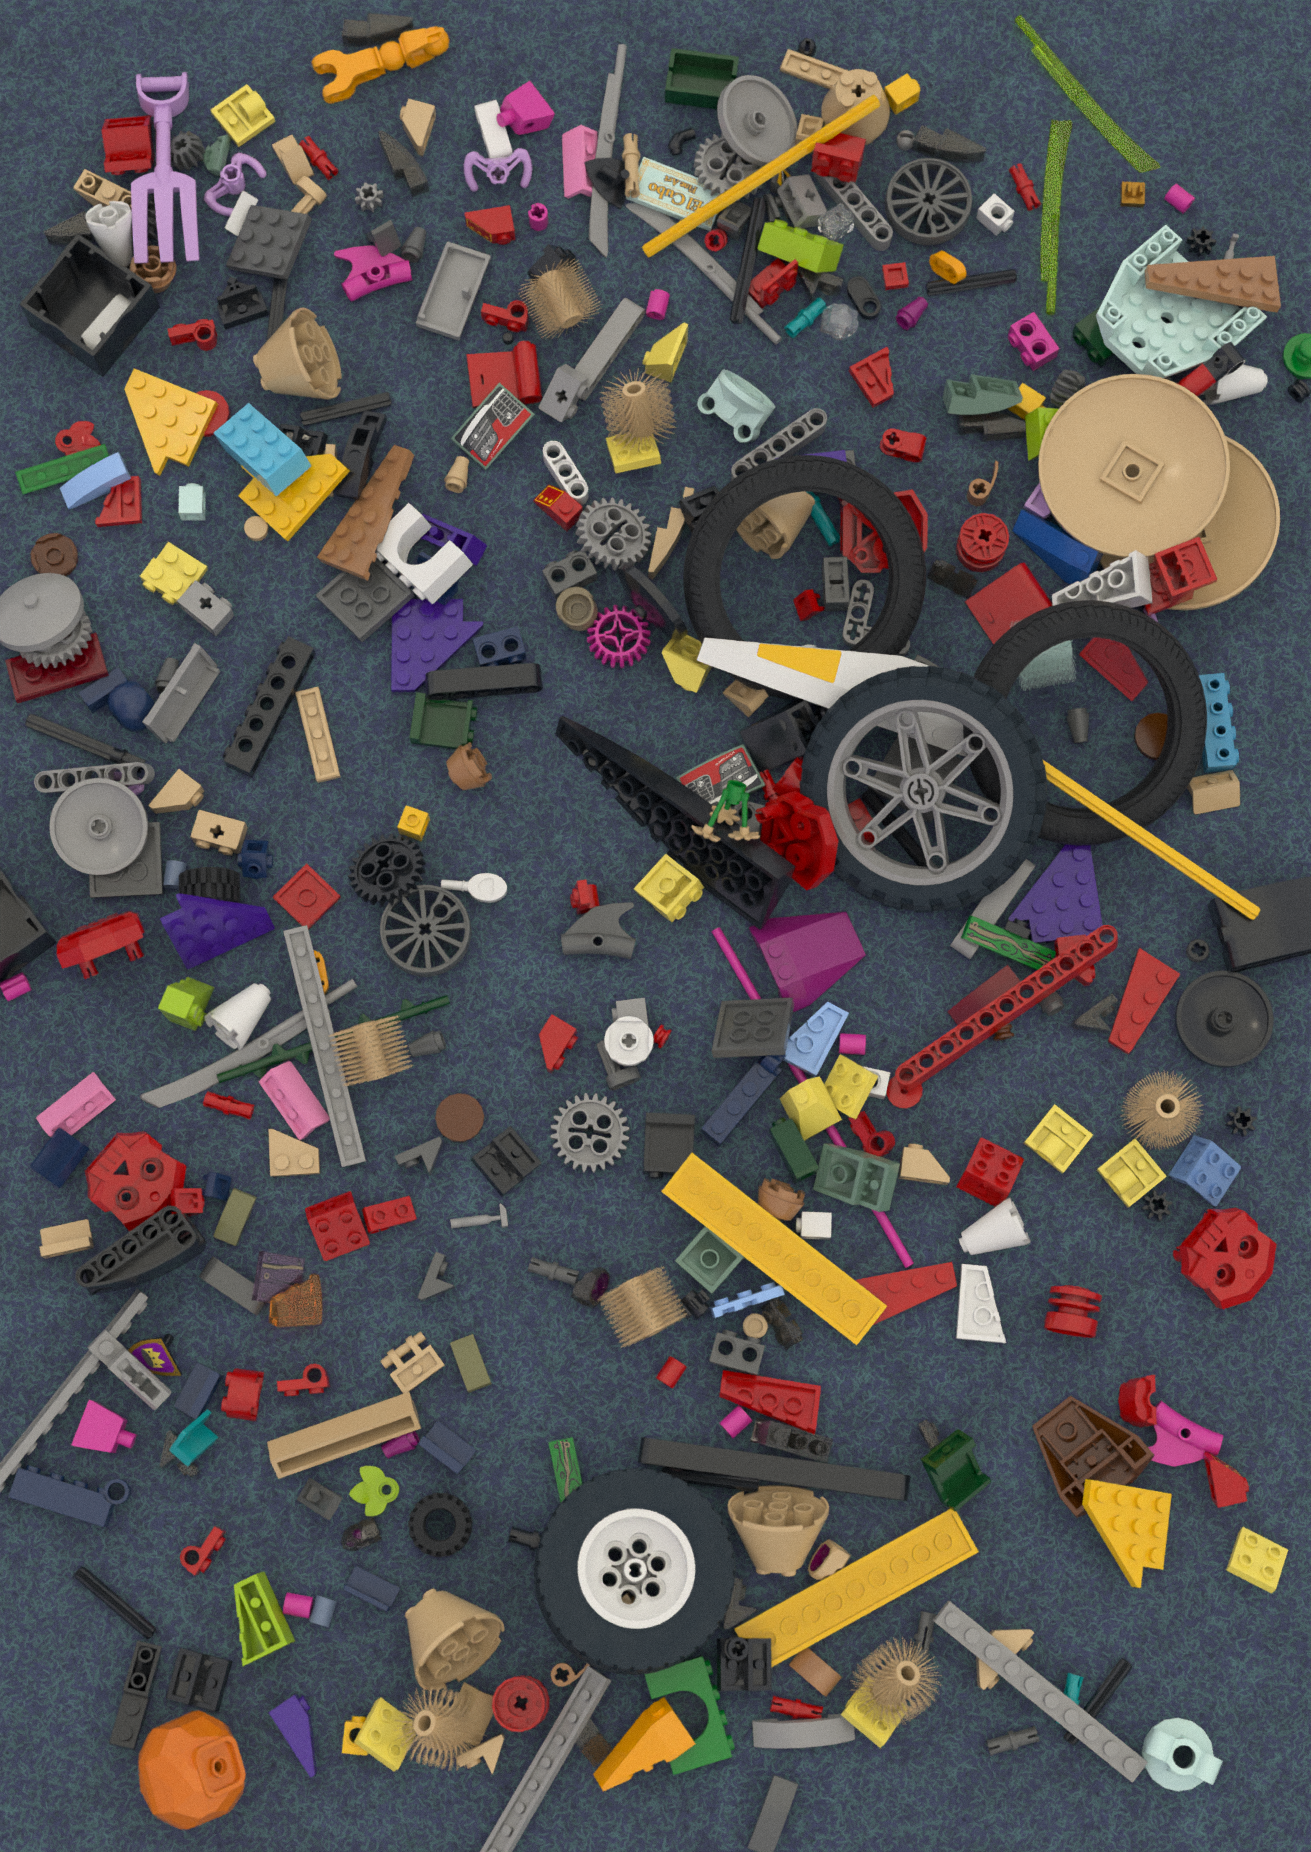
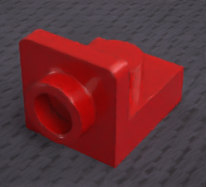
M174 1188L170 1190L171 1206L177 1207L184 1214H188V1216L203 1213L205 1201L202 1195V1188Z

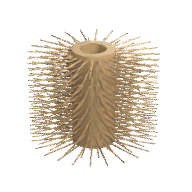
M564 266L562 269L558 268V270H553L552 267L551 271L548 272L547 269V273L537 276L539 279H530L538 280L530 281L537 286L527 289L530 290V292H527L530 294L526 297L531 296L527 300L532 299L534 301L530 305L536 304V306L531 307H536L534 309L537 310L535 313L540 312L536 316L541 315L543 317L538 321H543L540 324L546 326L543 330L552 328L550 332L554 331L553 333L560 329V326L568 330L569 327L577 325L578 322H583L581 319H590L582 318L590 317L589 315L583 316L585 315L583 312L586 311L584 309L588 307L590 310L596 308H591V304L595 301L587 302V299L591 296L586 297L587 295L583 292L586 288L582 289L585 285L580 286L584 282L579 283L577 281L581 277L576 278L578 276L575 275L577 272L572 273V270L570 272L568 269L570 266L566 268Z
M636 377V381H627L628 384H624V387L612 383L619 387L612 389L618 394L609 396L608 394L613 393L600 392L607 395V397L614 398L607 401L612 404L611 407L602 403L606 412L610 413V415L605 414V412L603 414L607 416V421L611 422L609 426L614 428V430H611L607 426L608 431H612L615 434L613 432L615 429H619L618 427L622 428L619 434H615L617 436L626 434L621 440L622 442L632 434V439L636 437V440H638V437L640 438L642 446L643 437L645 441V437H648L647 439H649V436L654 437L651 435L652 433L662 436L656 432L657 430H654L662 429L658 426L667 424L669 426H665V428H676L673 425L661 422L669 419L668 417L670 416L666 415L667 413L671 414L672 417L674 415L670 411L671 409L666 406L667 404L673 408L670 400L665 398L664 394H661L663 390L667 391L668 394L670 392L664 389V387L663 389L658 387L661 384L660 382L656 383V386H650L651 384L645 383V380L641 382L640 377V381H637Z
M399 1016L354 1025L350 1029L347 1028L344 1031L341 1030L329 1035V1037L331 1035L333 1037L344 1034L342 1037L339 1036L332 1040L333 1042L343 1039L341 1042L333 1044L332 1047L347 1044L334 1050L341 1051L345 1049V1051L339 1052L334 1056L345 1054L347 1056H343L339 1061L349 1060L339 1065H349L347 1068L344 1067L342 1071L344 1069L345 1071L351 1069V1071L341 1075L346 1076L350 1074V1077L347 1079L349 1081L347 1086L349 1084L354 1085L360 1084V1082L377 1080L389 1076L390 1073L395 1074V1072L410 1068L411 1065L402 1067V1064L404 1063L405 1065L408 1060L406 1062L405 1060L398 1062L404 1058L406 1059L409 1055L400 1057L399 1055L403 1051L396 1052V1050H401L403 1045L399 1047L397 1045L406 1042V1040L393 1043L395 1039L398 1040L401 1037H395L401 1030L390 1033L399 1026L387 1028L389 1025L397 1024L399 1021L391 1023L389 1020H394Z
M1168 1071L1166 1076L1167 1083L1165 1081V1085L1163 1077L1161 1082L1159 1072V1078L1156 1075L1158 1086L1155 1077V1084L1154 1082L1153 1084L1150 1082L1148 1086L1142 1084V1090L1139 1089L1137 1091L1139 1097L1135 1096L1136 1098L1128 1100V1105H1132V1108L1130 1109V1106L1123 1107L1127 1108L1125 1110L1136 1111H1126L1131 1114H1122L1132 1119L1127 1124L1134 1122L1129 1127L1144 1121L1143 1123L1145 1124L1134 1134L1143 1129L1138 1134V1137L1144 1135L1142 1137H1145L1148 1142L1150 1139L1151 1144L1152 1141L1154 1143V1140L1155 1142L1157 1140L1158 1144L1160 1142L1161 1149L1162 1145L1164 1147L1165 1143L1167 1145L1166 1136L1167 1139L1169 1136L1170 1143L1173 1145L1171 1137L1174 1141L1173 1136L1176 1139L1178 1134H1183L1181 1130L1187 1135L1183 1129L1186 1127L1184 1124L1188 1125L1187 1123L1189 1122L1184 1117L1192 1119L1191 1122H1197V1120H1194L1196 1117L1191 1116L1189 1112H1193V1115L1200 1114L1196 1113L1197 1111L1187 1110H1197L1192 1108V1106L1201 1107L1192 1102L1193 1098L1191 1097L1196 1093L1182 1100L1177 1099L1188 1088L1183 1090L1180 1085L1182 1083L1177 1081L1174 1084L1172 1079L1170 1082Z
M655 1269L650 1271L649 1274L647 1272V1274L634 1277L622 1285H618V1289L615 1288L610 1293L608 1292L607 1299L604 1295V1299L609 1304L607 1308L612 1309V1313L614 1307V1314L610 1315L611 1319L615 1316L616 1322L617 1316V1322L618 1320L620 1322L618 1331L619 1333L623 1331V1336L625 1334L626 1341L627 1339L629 1341L624 1343L623 1347L630 1346L633 1342L635 1344V1342L637 1343L638 1340L640 1341L643 1338L651 1337L686 1316L685 1313L681 1315V1310L680 1316L679 1310L677 1313L676 1302L678 1303V1301H671L668 1292L666 1294V1290L668 1291V1288L670 1290V1287L665 1286V1282H663L665 1279L660 1277L657 1269L656 1271Z
M905 1639L902 1645L904 1660H902L901 1646L900 1650L898 1649L900 1662L896 1657L893 1646L890 1647L892 1642L888 1645L889 1651H887L888 1647L887 1649L880 1647L878 1651L874 1652L877 1656L871 1654L868 1657L872 1667H869L867 1661H864L866 1662L867 1670L869 1669L871 1672L866 1673V1670L860 1667L861 1673L867 1677L863 1678V1676H860L859 1679L862 1678V1680H865L863 1682L866 1683H863L862 1686H854H867L868 1688L866 1689H872H858L855 1691L870 1692L871 1695L866 1693L868 1695H865L864 1698L868 1696L871 1698L863 1705L875 1699L871 1704L876 1701V1704L879 1705L878 1708L881 1705L878 1711L880 1712L881 1710L882 1712L880 1713L881 1721H883L881 1714H883L884 1707V1714L886 1712L887 1717L890 1709L891 1723L892 1717H894L893 1724L896 1719L893 1714L892 1704L894 1712L895 1709L897 1710V1718L898 1716L901 1717L899 1718L900 1720L903 1719V1715H909V1713L912 1715L916 1710L919 1711L921 1707L925 1708L921 1704L923 1700L929 1704L924 1695H922L923 1693H920L922 1691L918 1690H923L930 1698L932 1693H927L928 1690L925 1691V1689L935 1690L933 1689L934 1687L928 1686L930 1684L925 1685V1683H934L931 1682V1678L920 1677L921 1675L931 1674L924 1673L923 1670L927 1669L921 1668L930 1660L917 1667L916 1661L918 1659L912 1658V1649L909 1651V1658L906 1660ZM884 1652L888 1655L890 1663L886 1661V1655L883 1656ZM880 1658L885 1661L886 1666L882 1665ZM876 1665L881 1666L882 1670L877 1668ZM931 1675V1676H924V1677L942 1676V1675ZM910 1696H912V1697H914V1698L916 1699V1701H915L914 1703H913L914 1700L911 1701V1697H910ZM906 1699L910 1701V1704L913 1705L912 1707L907 1705ZM901 1702L903 1705H906V1711L903 1709Z
M433 1684L428 1695L430 1694L428 1706L425 1700L424 1685L422 1692L424 1691L425 1710L422 1708L418 1695L417 1698L421 1710L419 1711V1708L415 1707V1717L412 1714L410 1715V1713H406V1715L415 1720H413L414 1722L403 1721L406 1724L411 1722L412 1725H403L410 1727L401 1728H414L409 1729L411 1731L404 1733L405 1735L413 1733L412 1731L414 1730L416 1733L409 1735V1739L404 1744L417 1735L407 1750L410 1749L415 1741H418V1744L415 1746L416 1749L422 1743L417 1760L420 1759L421 1753L426 1747L427 1753L424 1755V1760H422L425 1761L423 1764L428 1762L431 1763L429 1764L430 1766L437 1764L434 1765L435 1767L440 1766L441 1753L445 1754L441 1768H446L447 1762L445 1760L448 1757V1751H450L449 1769H452L453 1764L451 1766V1762L453 1759L451 1757L453 1756V1750L456 1753L455 1758L458 1764L457 1746L460 1749L459 1752L462 1758H464L461 1746L466 1750L467 1745L463 1742L467 1743L470 1741L471 1738L467 1737L470 1735L467 1734H474L472 1730H469L474 1728L467 1727L474 1726L471 1724L477 1723L475 1721L470 1724L466 1722L476 1717L477 1712L464 1721L474 1706L464 1716L463 1713H465L464 1711L470 1700H467L463 1710L460 1709V1706L463 1704L462 1701L465 1700L462 1699L465 1698L462 1697L465 1695L461 1694L460 1704L455 1710V1702L458 1700L456 1698H458L459 1693L454 1694L453 1692L449 1693L446 1699L447 1703L443 1707V1698L447 1695V1690L443 1692L440 1697L442 1700L437 1704V1696L441 1686L437 1687L434 1695L436 1698L432 1705L431 1694ZM454 1697V1703L449 1708L450 1699ZM432 1748L433 1753L430 1755L432 1757L428 1759V1752ZM416 1749L412 1752L413 1754L411 1755L412 1757H410V1758H413ZM438 1749L439 1757L435 1761L436 1757L434 1758V1755Z

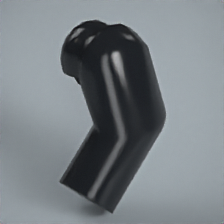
M693 127L677 132L672 136L668 143L671 155L681 154L683 142L696 139Z

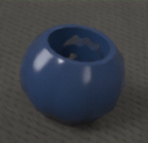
M124 681L116 685L110 691L107 700L109 711L124 729L131 732H140L147 729L142 721L148 715L155 702L136 681Z

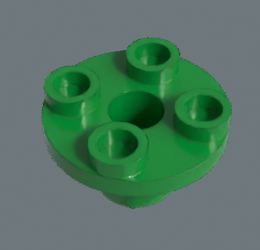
M1308 333L1292 337L1283 350L1285 367L1298 379L1311 378V334Z

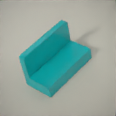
M208 1409L180 1433L169 1449L187 1467L218 1439V1436L204 1425L212 1413Z

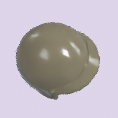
M581 587L565 589L561 592L556 602V612L559 619L572 630L583 631L593 626L594 620L597 619L598 608L593 599L594 597Z

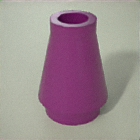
M918 297L898 310L895 317L898 325L905 330L914 328L924 310L928 307L927 301L923 297Z
M412 1431L388 1440L381 1445L385 1456L390 1458L394 1455L416 1449L420 1439L416 1431Z

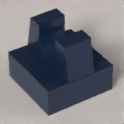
M217 1172L204 1174L203 1180H206L207 1184L206 1189H202V1195L216 1200L227 1201L232 1177Z

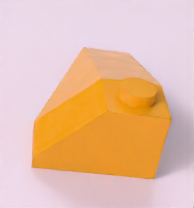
M663 1697L659 1701L654 1702L639 1716L593 1775L601 1789L606 1791L630 1780L633 1773L642 1769L648 1772L653 1769V1764L664 1759L666 1762L676 1759L696 1743L667 1700Z

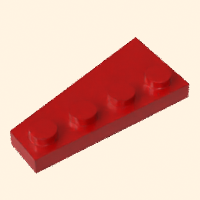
M1139 948L1108 1042L1129 1054L1178 979L1180 973Z
M952 1262L855 1280L887 1305L874 1324L957 1287Z
M723 1370L719 1397L815 1435L821 1386Z

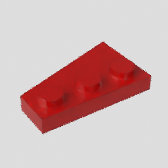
M1092 638L1079 653L1084 660L1131 701L1149 683L1130 649L1120 642L1104 638Z

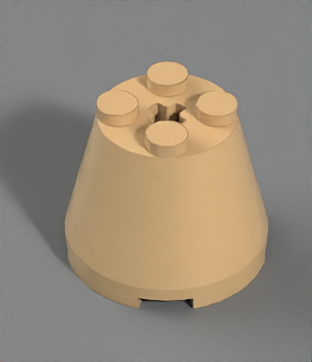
M862 69L842 73L839 80L828 91L823 100L821 110L823 126H826L871 95H875L880 102V107L841 133L866 139L865 145L872 143L874 139L880 136L888 125L890 106L876 74Z
M795 492L779 496L751 512L736 530L742 539L757 553L762 550L770 554L771 559H778L790 549L810 516L815 500L806 492Z

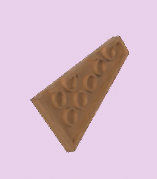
M1275 256L1147 265L1144 271L1147 289L1244 307H1256L1260 310L1276 313L1281 307Z
M394 445L388 452L381 465L362 490L359 500L354 502L317 556L322 563L368 581L370 564L375 563L377 557L375 553L376 548L383 541L394 512L392 505L394 500H398L401 493L398 490L401 481L406 479L414 458L410 450Z

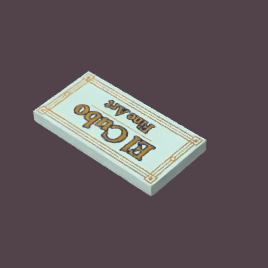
M643 157L638 168L640 195L636 198H631L630 191V197L626 196V199L683 220L718 197L719 193L716 192L711 196V189L703 190L704 183H698L697 177ZM719 212L697 227L711 231Z

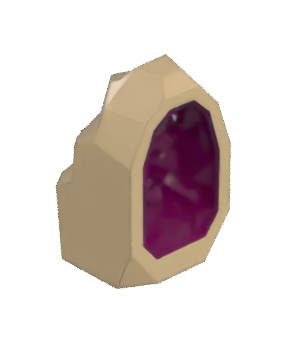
M828 1539L814 1553L808 1567L809 1575L816 1580H822L828 1575L837 1572L838 1569L844 1568L851 1555L840 1545Z

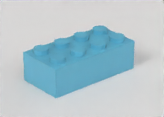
M249 403L214 432L223 449L275 496L279 495L311 467L302 449Z

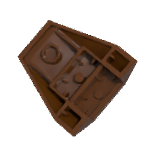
M1069 1396L1032 1426L1059 1497L1076 1518L1088 1514L1082 1505L1085 1479L1128 1486L1139 1477L1154 1457L1152 1451L1138 1435L1072 1396Z

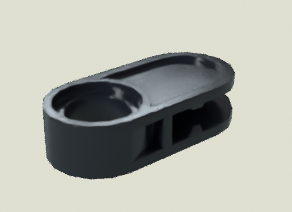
M860 276L850 279L847 286V294L859 315L865 320L877 318L880 314L881 304L868 281ZM871 303L876 307V311L867 313L864 311L863 306Z

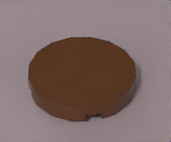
M51 533L40 537L35 542L36 544L30 554L31 563L37 573H55L68 576L76 568L78 550L70 538L59 533Z
M1159 712L1148 714L1140 720L1135 728L1134 741L1138 750L1149 759L1157 760L1162 751L1167 731V714Z
M457 1093L441 1101L436 1111L435 1120L438 1130L443 1137L452 1142L462 1143L471 1140L479 1134L483 1127L484 1113L482 1106L475 1098L468 1094Z

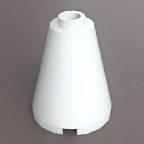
M109 201L110 206L102 207V204H98L86 213V224L101 250L112 261L127 268L131 264L133 257L132 211L130 206L122 201Z
M1242 365L1235 372L1224 376L1204 391L1201 395L1205 394L1206 400L1203 401L1208 405H1213L1260 393L1267 385V375L1264 374L1262 369Z
M253 983L205 1015V1021L209 1027L215 1026L217 1030L215 1034L223 1042L234 1049L238 1047V1050H241L271 1001L269 996L271 993L263 984L257 985Z
M1011 1198L1001 1202L961 1232L962 1238L959 1239L963 1251H969L971 1255L1030 1243L1028 1233L1024 1232L1023 1221Z

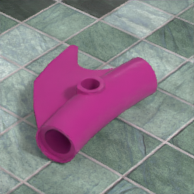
M374 246L352 247L334 252L336 258L349 261L353 266L348 278L341 283L345 294L351 302L381 288L412 281L409 260H404L392 253L382 257Z
M1160 1401L1155 1406L1157 1425H1153L1156 1433V1443L1148 1447L1154 1454L1151 1461L1174 1467L1204 1459V1452H1209L1214 1456L1218 1455L1223 1440L1222 1434L1190 1421L1163 1401ZM1182 1429L1186 1431L1185 1438L1181 1436Z

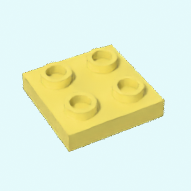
M247 84L211 109V114L238 147L275 122L274 116L269 112L260 95L256 91H252Z
M617 435L606 438L615 473L661 464L660 454L656 442L653 440L654 437L649 436V439L645 437V441L643 437L642 446L639 437L638 440L634 437L629 443L628 441L631 437L623 442L621 440L624 437L620 438Z
M840 1054L824 1086L836 1109L856 1119L878 1075Z
M1054 1104L1024 1144L1059 1172L1064 1173L1093 1134Z
M1136 1139L1132 1140L1097 1169L1099 1174L1127 1207H1130L1167 1177Z
M1242 1527L1238 1533L1226 1570L1273 1593L1277 1588L1288 1549Z
M863 1686V1687H860V1688H859V1689H863V1690H872V1689H866V1688H868L867 1686ZM856 1691L845 1705L846 1708L841 1715L881 1748L901 1721V1719L899 1720L901 1717L898 1716L897 1718V1710L895 1709L894 1712L892 1704L896 1721L893 1724L894 1717H892L891 1723L890 1709L887 1717V1713L885 1712L884 1714L885 1707L883 1714H881L883 1719L881 1721L880 1713L882 1712L881 1710L878 1712L881 1705L877 1712L875 1708L870 1711L869 1709L873 1706L871 1703L875 1699L863 1705L870 1699L864 1698L865 1695H868L866 1693L871 1694L870 1692ZM901 1702L903 1709L906 1711V1705H903Z
M379 1698L375 1701L354 1743L389 1769L396 1771L405 1757L404 1753L408 1751L409 1742L414 1740L415 1736L405 1744L403 1740H408L409 1735L416 1732L414 1730L412 1731L413 1733L405 1735L404 1733L409 1732L406 1730L414 1728H401L410 1727L403 1725H412L411 1722L413 1721L406 1719L408 1718L407 1716L397 1711L396 1708L384 1699ZM403 1721H411L409 1724L403 1723Z

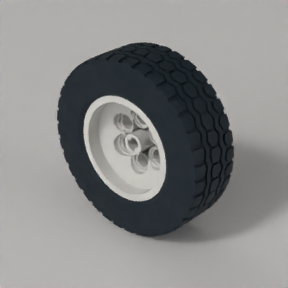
M644 1468L619 1469L603 1473L581 1484L565 1497L555 1509L543 1530L537 1547L534 1564V1584L543 1618H545L548 1627L559 1642L573 1655L585 1663L607 1672L610 1671L624 1675H643L665 1670L682 1662L694 1654L712 1637L723 1621L732 1599L736 1571L735 1558L733 1556L732 1542L729 1539L730 1536L727 1528L722 1522L723 1520L718 1512L714 1510L713 1505L700 1495L701 1493L698 1490L687 1485L685 1481L661 1471L657 1472ZM633 1542H642L645 1545V1552L642 1554L635 1553L632 1549ZM610 1549L619 1550L621 1560L617 1562L610 1560L608 1551ZM660 1559L664 1564L663 1570L654 1571L651 1567V1560ZM630 1566L638 1568L637 1575L639 1577L634 1578L629 1575L631 1571ZM612 1574L616 1579V1584L612 1587L606 1586L602 1580L603 1575ZM652 1583L658 1587L657 1596L651 1597L647 1595L645 1591L647 1584ZM629 1591L634 1595V1602L632 1604H625L622 1601L621 1594L623 1592Z

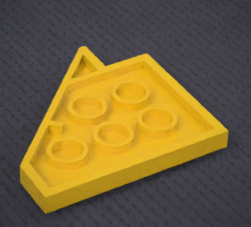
M133 369L124 390L154 472L160 476L168 459L189 467L218 406L217 402Z
M332 454L306 456L311 467L277 496L241 465L253 479L238 496L285 540L289 541L350 472Z
M1085 1479L1083 1507L1131 1587L1141 1588L1143 1567L1162 1570L1164 1567L1172 1494Z

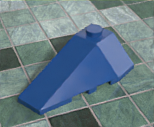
M1024 509L1021 510L1012 530L1068 584H1073L1077 581L1081 582L1089 578L1090 574L1096 572L1103 553L1081 544L1063 528Z

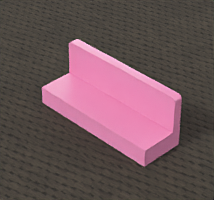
M583 125L562 135L564 197L571 198L579 193L592 197L593 185L587 175L584 162L596 158L598 138L597 131Z
M291 1061L270 1069L259 1081L299 1141L306 1138L315 1128L330 1120L329 1115Z
M92 1072L39 1114L36 1119L50 1138L58 1128H62L70 1135H73L116 1099L98 1076Z

